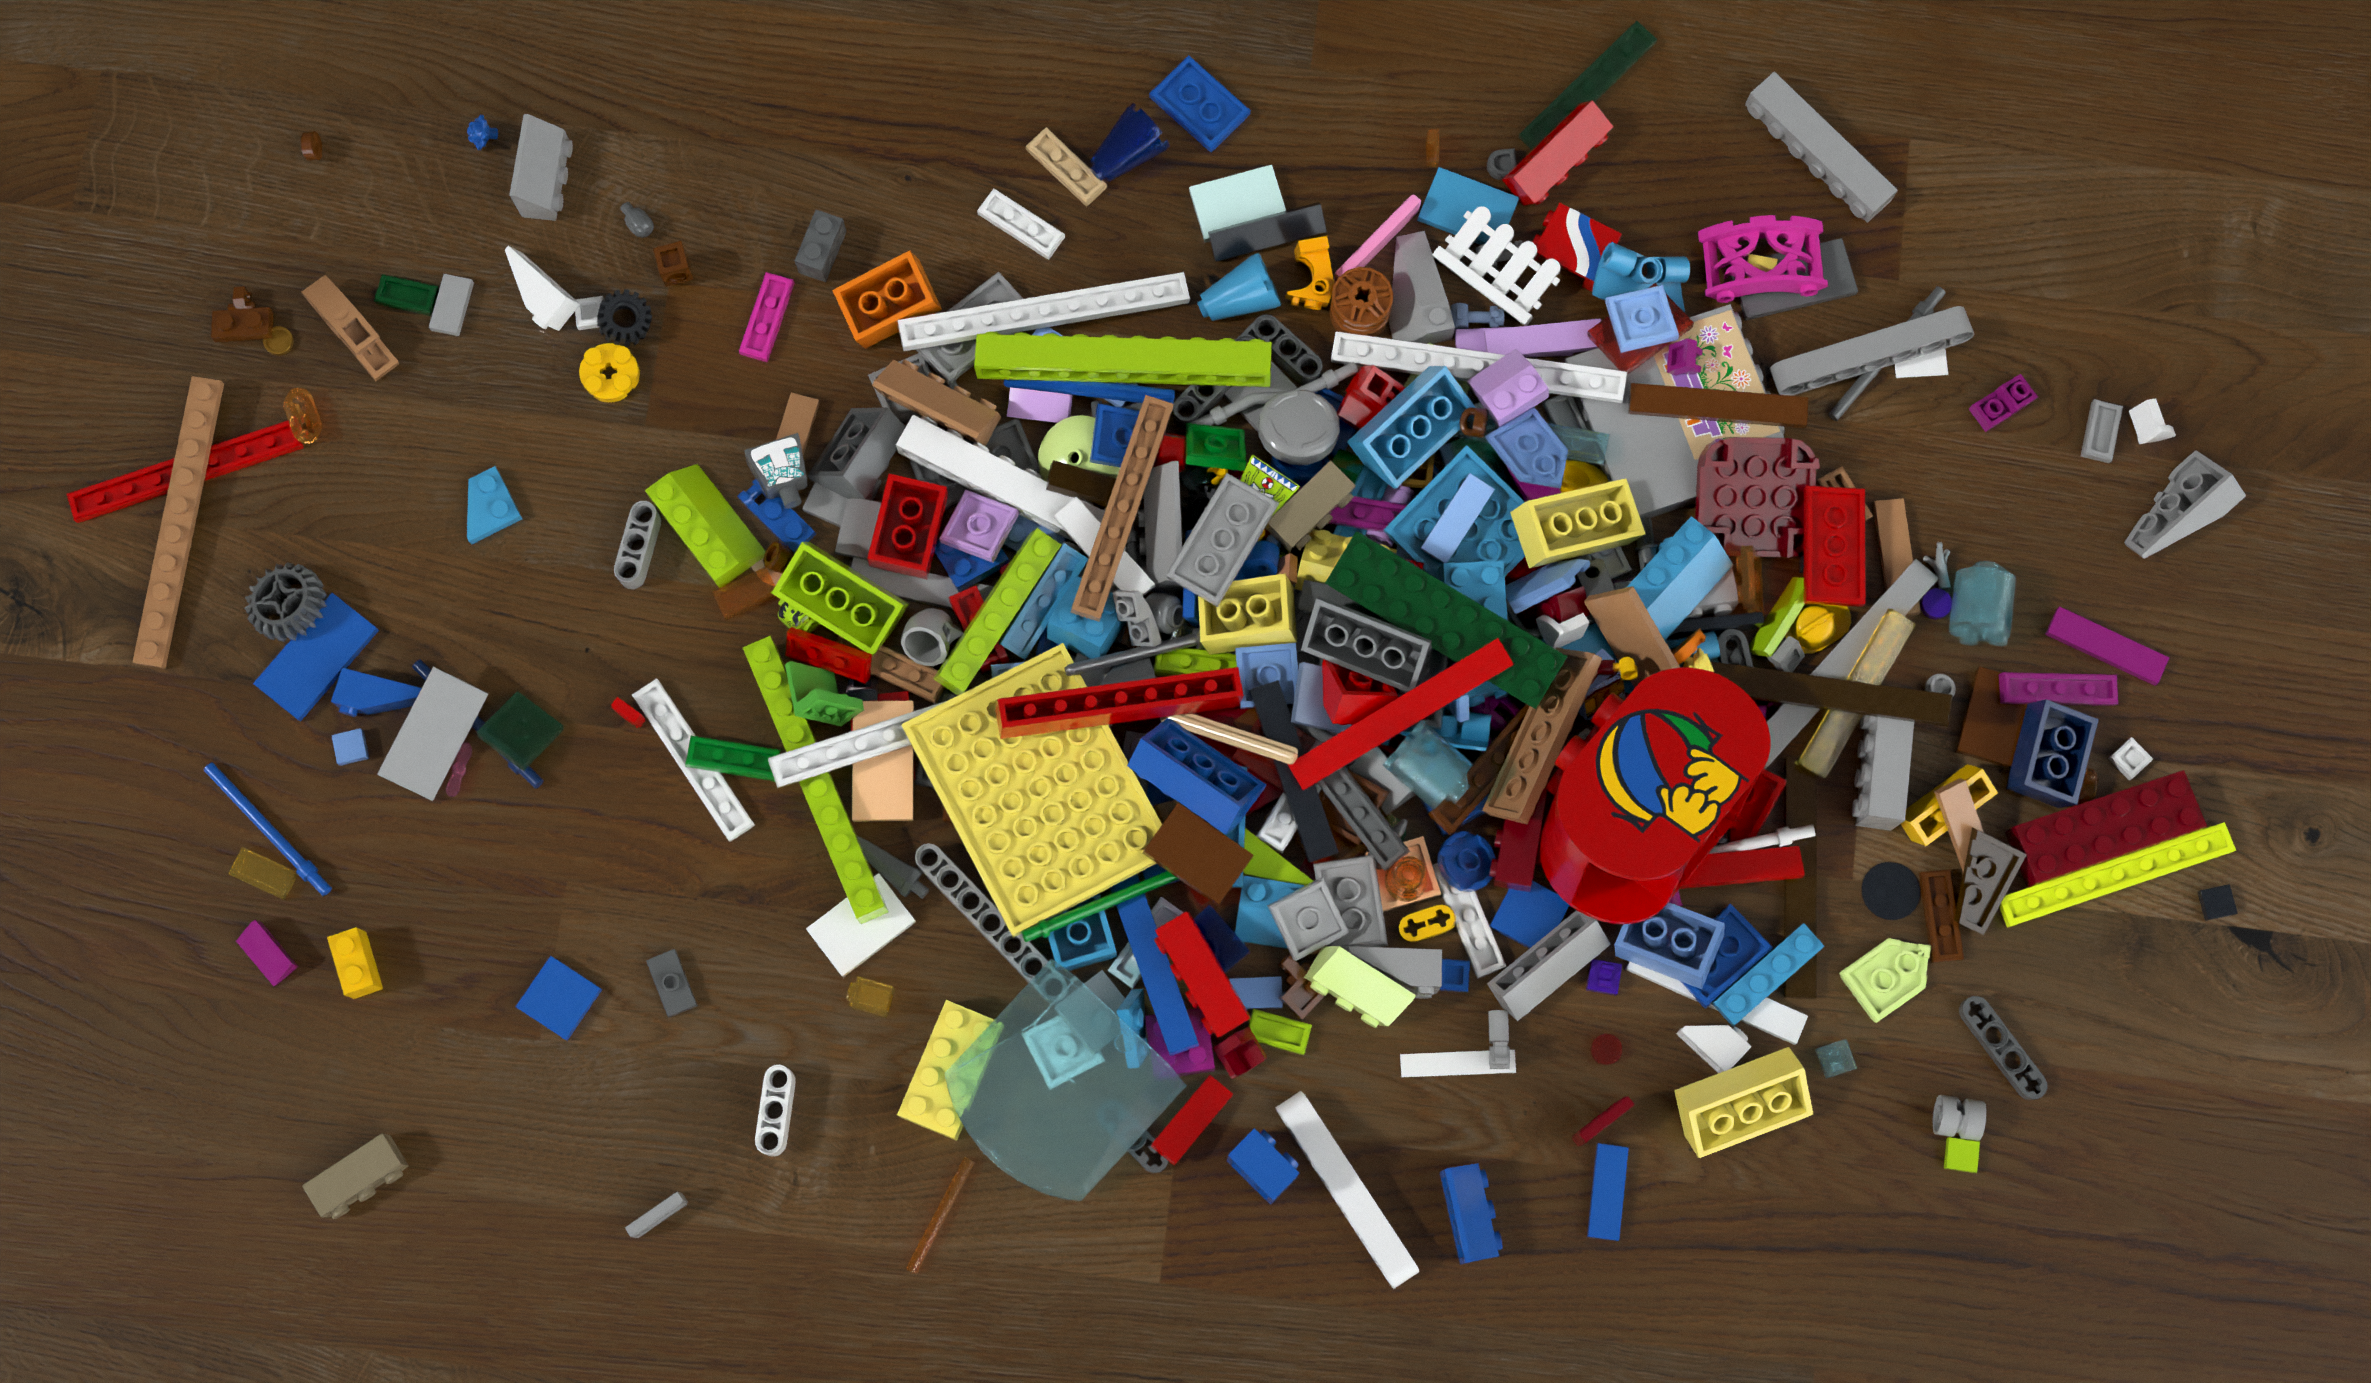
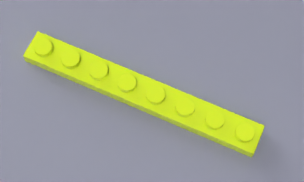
M2223 822L2005 895L1999 908L2006 926L2009 928L2236 851L2226 824Z

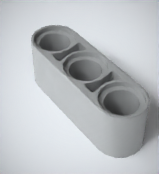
M639 501L632 506L614 565L616 578L627 589H637L643 585L661 526L660 514L655 506L648 501ZM643 513H652V517L648 522H639V518ZM644 540V545L641 549L631 550V546L635 541ZM628 568H636V573L633 577L623 578V574Z

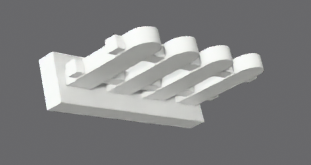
M1478 207L1473 213L1467 211L1463 216L1467 219L1466 223L1455 237L1449 234L1445 240L1449 243L1447 248L1443 249L1441 246H1438L1432 254L1433 257L1501 309H1504L1505 312L1522 325L1528 326L1533 319L1532 315L1529 314L1530 310L1533 307L1538 310L1542 305L1538 300L1551 283L1557 286L1560 282V279L1556 277L1560 272L1559 262L1555 259H1548L1541 266L1533 260L1537 255V247L1533 242L1526 241L1517 248L1510 242L1514 237V230L1510 225L1502 224L1496 231L1489 227L1487 224L1491 220V213L1486 207ZM1483 231L1490 236V239L1476 255L1469 248ZM1506 248L1514 255L1502 271L1499 272L1492 265ZM1464 255L1472 261L1468 267L1460 262ZM1529 266L1536 271V274L1526 287L1521 289L1515 282ZM1486 273L1495 278L1492 284L1483 279ZM1509 290L1518 295L1515 301L1506 296Z

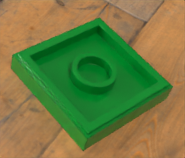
M1186 423L1187 465L1245 471V430Z

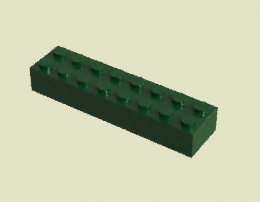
M1358 531L1353 535L1325 582L1328 586L1395 626L1432 640V648L1455 662H1459L1499 638L1514 665L1487 681L1534 709L1541 702L1568 657Z

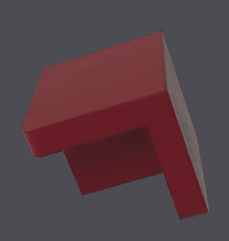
M1250 1027L1232 1034L1213 1047L1232 1079L1247 1073L1267 1059V1055Z

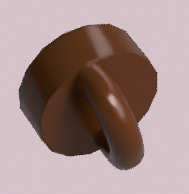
M1474 407L1465 409L1460 417V429L1464 435L1477 438L1485 436L1488 421L1487 409ZM1470 415H1475L1473 428L1470 429L1467 427V419Z
M780 541L773 542L765 552L764 566L774 572L783 574L794 556L793 551L788 545Z

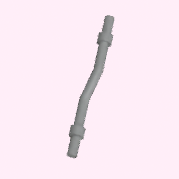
M1354 362L1335 371L1330 369L1320 374V378L1295 390H1308L1313 393L1324 388L1329 390L1339 385V381L1358 373V369ZM1282 392L1252 393L1222 408L1220 406L1209 410L1210 414L1191 423L1210 426L1215 424V426L1227 422L1226 418L1256 404H1265L1276 394Z

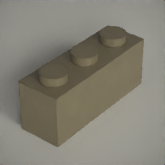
M1330 460L1271 517L1265 529L1289 553L1295 547L1301 550L1312 539L1309 535L1310 532L1316 527L1320 530L1324 528L1333 518L1330 513L1337 506L1342 510L1354 498L1351 493L1356 485Z
M382 1133L303 1184L302 1187L320 1217H332L334 1220L346 1214L350 1210L348 1206L358 1199L360 1202H363L375 1195L377 1192L375 1188L384 1182L391 1184L403 1176L402 1171L409 1167L391 1135Z

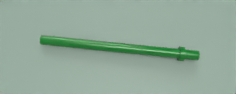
M1165 871L1047 921L1044 919L1040 920L1037 925L1021 931L1022 937L1025 942L1040 936L1043 938L1049 937L1050 932L1178 880V878Z

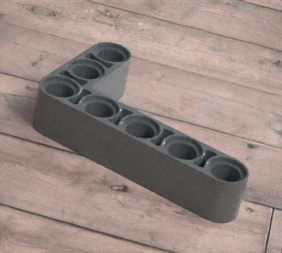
M1261 315L1236 339V341L1261 339L1265 342H1272V360L1302 386L1321 377L1322 361L1319 356L1272 315ZM1266 327L1272 329L1274 333L1270 336H1263L1259 333V330ZM1287 346L1293 348L1295 352L1292 355H1284L1280 349ZM1304 366H1312L1316 369V372L1308 375L1303 373L1301 369ZM1190 385L1174 402L1173 420L1176 426L1186 429V423H1191L1207 415L1209 410L1224 397V393L1232 386ZM1202 388H1210L1214 393L1209 397H1203L1198 392ZM1182 408H1189L1194 413L1190 417H1182L1178 412Z

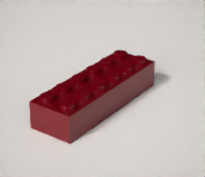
M2182 770L2016 825L2006 831L2005 834L2011 847L2027 854L2019 869L2026 887L2029 888L2202 830L2207 825L2186 773Z

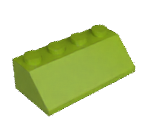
M698 464L670 472L645 490L651 501L720 590L764 558L766 552Z
M801 542L771 592L863 651L872 654V656L876 654L893 632L909 606V603L811 542Z

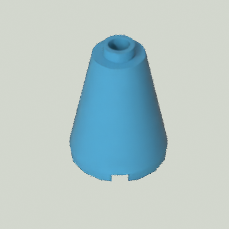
M1259 253L1251 255L1200 294L1202 300L1197 302L1203 317L1209 316L1212 321L1281 306L1276 288Z

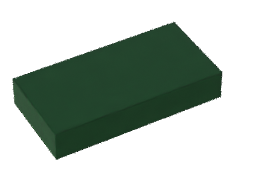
M382 274L374 302L378 305L432 316L439 288L434 285Z

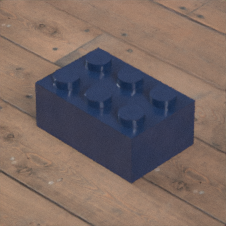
M2047 699L2028 703L2006 789L2057 808L2077 805L2099 719Z

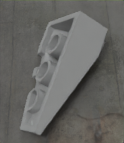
M1425 231L1396 237L1392 284L1393 301L1389 318L1392 339L1423 344H1434L1452 340L1455 326Z
M2195 450L2172 471L2168 477L2170 483L2163 492L2157 493L2154 498L2155 505L2149 513L2142 515L2125 540V545L2145 559L2223 517L2246 497L2233 474Z

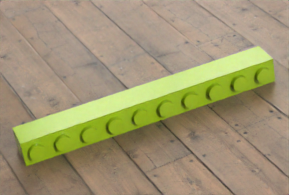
M986 332L985 334H977L974 367L977 379L1270 387L1272 342H1265L1261 339L1236 341L1231 338H1223L1216 341L1206 340L1201 337L1180 340L1169 336L1162 337L1161 339H1148L1144 336L1118 338L1114 335L1089 337L1084 334H1076L1071 337L1059 336L1054 333L1035 336L1023 332L1015 333L1014 335Z
M771 636L743 647L786 752L817 743L807 718L795 716L786 668ZM830 772L799 781L856 919L860 924H863L888 913L889 911Z

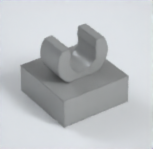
M1788 636L1785 641H1781L1772 657L1767 658L1774 664L1777 671L1792 673L1805 657L1799 641Z

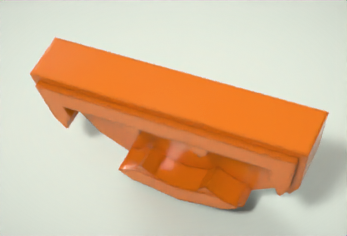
M1700 629L1696 630L1671 651L1679 665L1697 650L1698 645L1705 642L1706 636Z

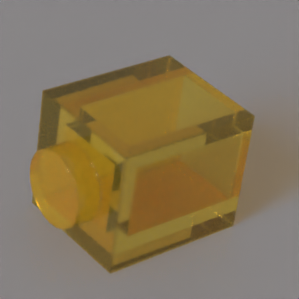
M857 976L856 982H851L848 987L846 1000L850 1001L848 1006L851 1009L887 1019L896 989L891 985Z

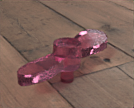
M469 743L462 744L457 754L456 763L452 766L453 774L446 787V793L449 797H455L459 793L461 778L466 774L465 766L472 755V747Z

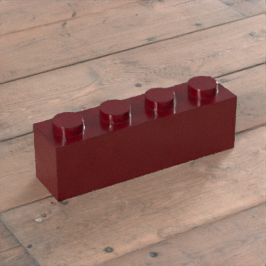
M1546 787L1540 795L1534 814L1531 816L1528 824L1505 819L1503 830L1497 829L1494 847L1500 848L1498 859L1492 858L1489 876L1495 877L1494 886L1530 892L1547 796Z

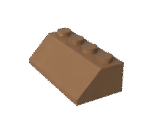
M905 359L902 363L892 360L874 380L872 386L883 397L921 416L929 417L937 424L947 429H952L960 433L964 438L972 442H978L985 447L1001 418L999 413L995 411L996 405L982 398L980 402L969 398L971 393L955 385L954 389L943 385L945 380L929 372L928 376L917 372L919 367Z

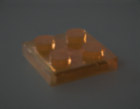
M1753 545L1741 546V556H1736L1737 573L1741 574L1742 585L1737 586L1738 601L1743 604L1744 610L1747 609L1749 613L1761 612L1764 617L1762 559Z

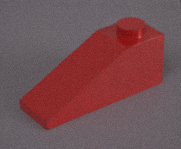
M1375 365L1358 368V373L1354 375L1346 392L1353 390L1382 410L1406 387Z

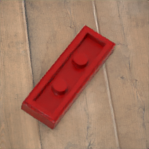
M793 627L787 631L785 656L865 684L870 679L872 654Z
M1209 1075L1154 1140L1151 1147L1175 1166L1231 1099L1233 1093Z

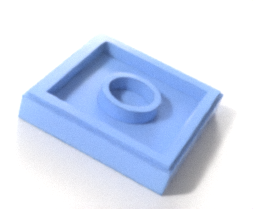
M1663 285L1606 297L1605 304L1621 353L1678 340L1679 333Z

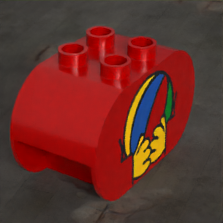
M1680 667L1657 672L1642 680L1625 700L1612 692L1594 714L1591 722L1595 724V727L1586 739L1583 740L1578 735H1575L1563 748L1555 761V765L1559 768L1546 786V790L1555 797L1541 833L1540 859L1545 875L1556 893L1571 907L1586 916L1612 924H1633L1648 920L1657 915L1737 820L1754 784L1768 761L1771 738L1766 719L1761 710L1742 688L1729 679L1708 670Z

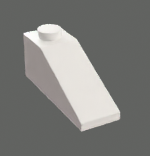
M508 246L505 252L525 307L534 314L532 320L543 329H547L549 326L560 331L580 303L524 253Z

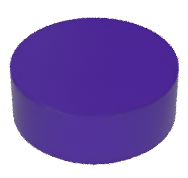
M1931 589L1921 598L1920 608L1926 617L1938 620L1950 612L1952 599L1942 589Z

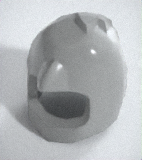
M927 608L910 617L902 633L901 645L905 654L915 663L923 666H935L946 660L950 644L953 640L960 637L963 632L953 624L952 619L946 612Z

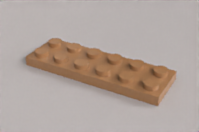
M1556 647L1558 651L1568 657L1537 708L1534 709L1529 706L1483 807V812L1490 816L1528 824L1531 816L1534 814L1540 795L1547 785L1555 761L1568 734L1572 730L1578 711L1585 701L1588 689L1597 674L1598 667L1602 661L1601 657L1595 653Z

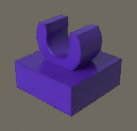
M1592 959L1590 961L1586 990L1616 996L1619 989L1622 964Z

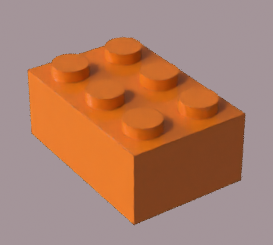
M910 250L832 290L855 341L865 349L898 333V320L931 315L942 310L920 260Z

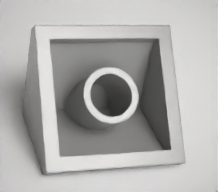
M1378 746L1360 756L1349 767L1350 770L1389 791L1381 807L1386 815L1417 794Z

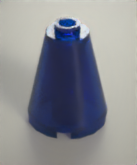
M1131 103L1126 108L1090 159L1093 165L1090 167V170L1099 181L1105 179L1110 182L1163 153L1170 147L1168 140L1163 143L1160 140L1159 136L1162 134V131L1141 108L1137 112L1135 111L1136 104Z

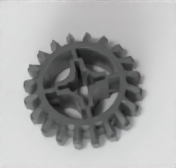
M287 562L285 566L276 563L274 571L265 568L266 575L263 578L256 576L257 585L249 586L250 591L253 592L252 595L245 597L249 603L244 608L246 613L249 614L247 619L257 632L264 634L268 639H277L285 642L287 638L296 641L298 633L307 636L306 629L309 626L316 628L314 620L316 618H323L319 610L327 607L322 600L327 596L325 590L322 589L324 587L322 581L316 577L317 575L312 570H308L300 564L295 566L293 563ZM301 584L303 588L297 590L296 588H291V585ZM273 614L276 616L280 615L281 619L270 620L269 616Z

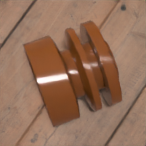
M1366 267L1347 270L1338 277L1333 286L1330 306L1331 322L1338 332L1377 337L1384 331L1389 322L1393 301V291L1386 277L1382 273Z

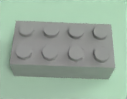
M1861 715L1860 728L1864 729V738L1859 741L1857 757L1862 759L1861 769H1857L1854 785L1859 790L1858 799H1854L1852 804V816L1856 817L1855 826L1891 831L1905 821L1914 722Z

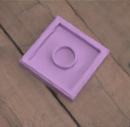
M965 490L939 538L940 542L994 563L1020 513L1017 508Z

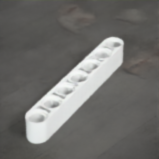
M1299 1091L1275 1107L1286 1127L1391 1287L1395 1289L1420 1271L1304 1093Z

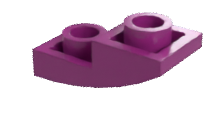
M2019 374L1998 387L1993 393L1974 403L1969 408V411L1984 431L1987 432L2036 400L2038 396L2024 377Z

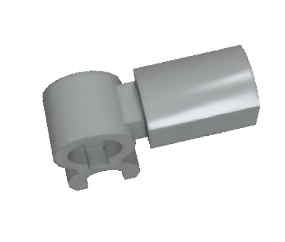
M1492 1010L1488 1012L1489 1044H1493V1046H1489L1490 1069H1509L1510 1048L1507 1046V1043H1509L1508 1011Z

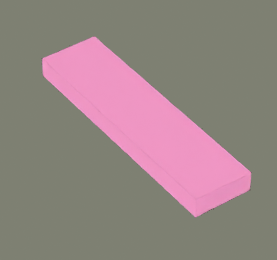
M1411 195L1335 272L1334 285L1338 277L1347 270L1365 267L1419 212L1421 200L1416 195Z

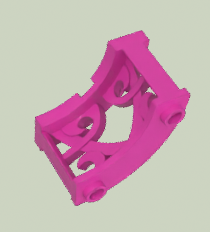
M1775 215L1750 217V223L1733 226V221L1731 220L1698 231L1699 242L1703 243L1707 280L1705 295L1716 299L1719 303H1728L1740 296L1764 292H1791L1805 297L1816 295L1819 290L1828 287V280H1825L1823 277L1819 234L1823 233L1822 221L1800 216H1791L1790 221H1776ZM1766 238L1774 250L1786 255L1778 265L1768 272L1754 267L1743 259L1755 249L1758 239ZM1777 238L1787 239V241L1782 245L1777 241ZM1747 240L1749 245L1740 250L1742 245H1739L1738 242ZM1803 243H1805V252H1806V253H1804V252L1801 251V250H1802V247H1803ZM1716 248H1719L1722 255L1724 256V258L1719 262L1717 259ZM1797 259L1805 261L1807 263L1808 276L1797 274L1796 271L1801 270L1804 273L1806 271V267L1804 266V264L1798 261ZM1731 264L1732 266L1725 272L1724 279L1728 276H1734L1735 280L1720 284L1719 269Z

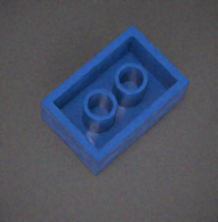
M1254 1128L1229 1153L1227 1162L1271 1205L1298 1177L1300 1173L1296 1169L1299 1164L1287 1152L1281 1155L1274 1148L1277 1142L1264 1129L1259 1133Z

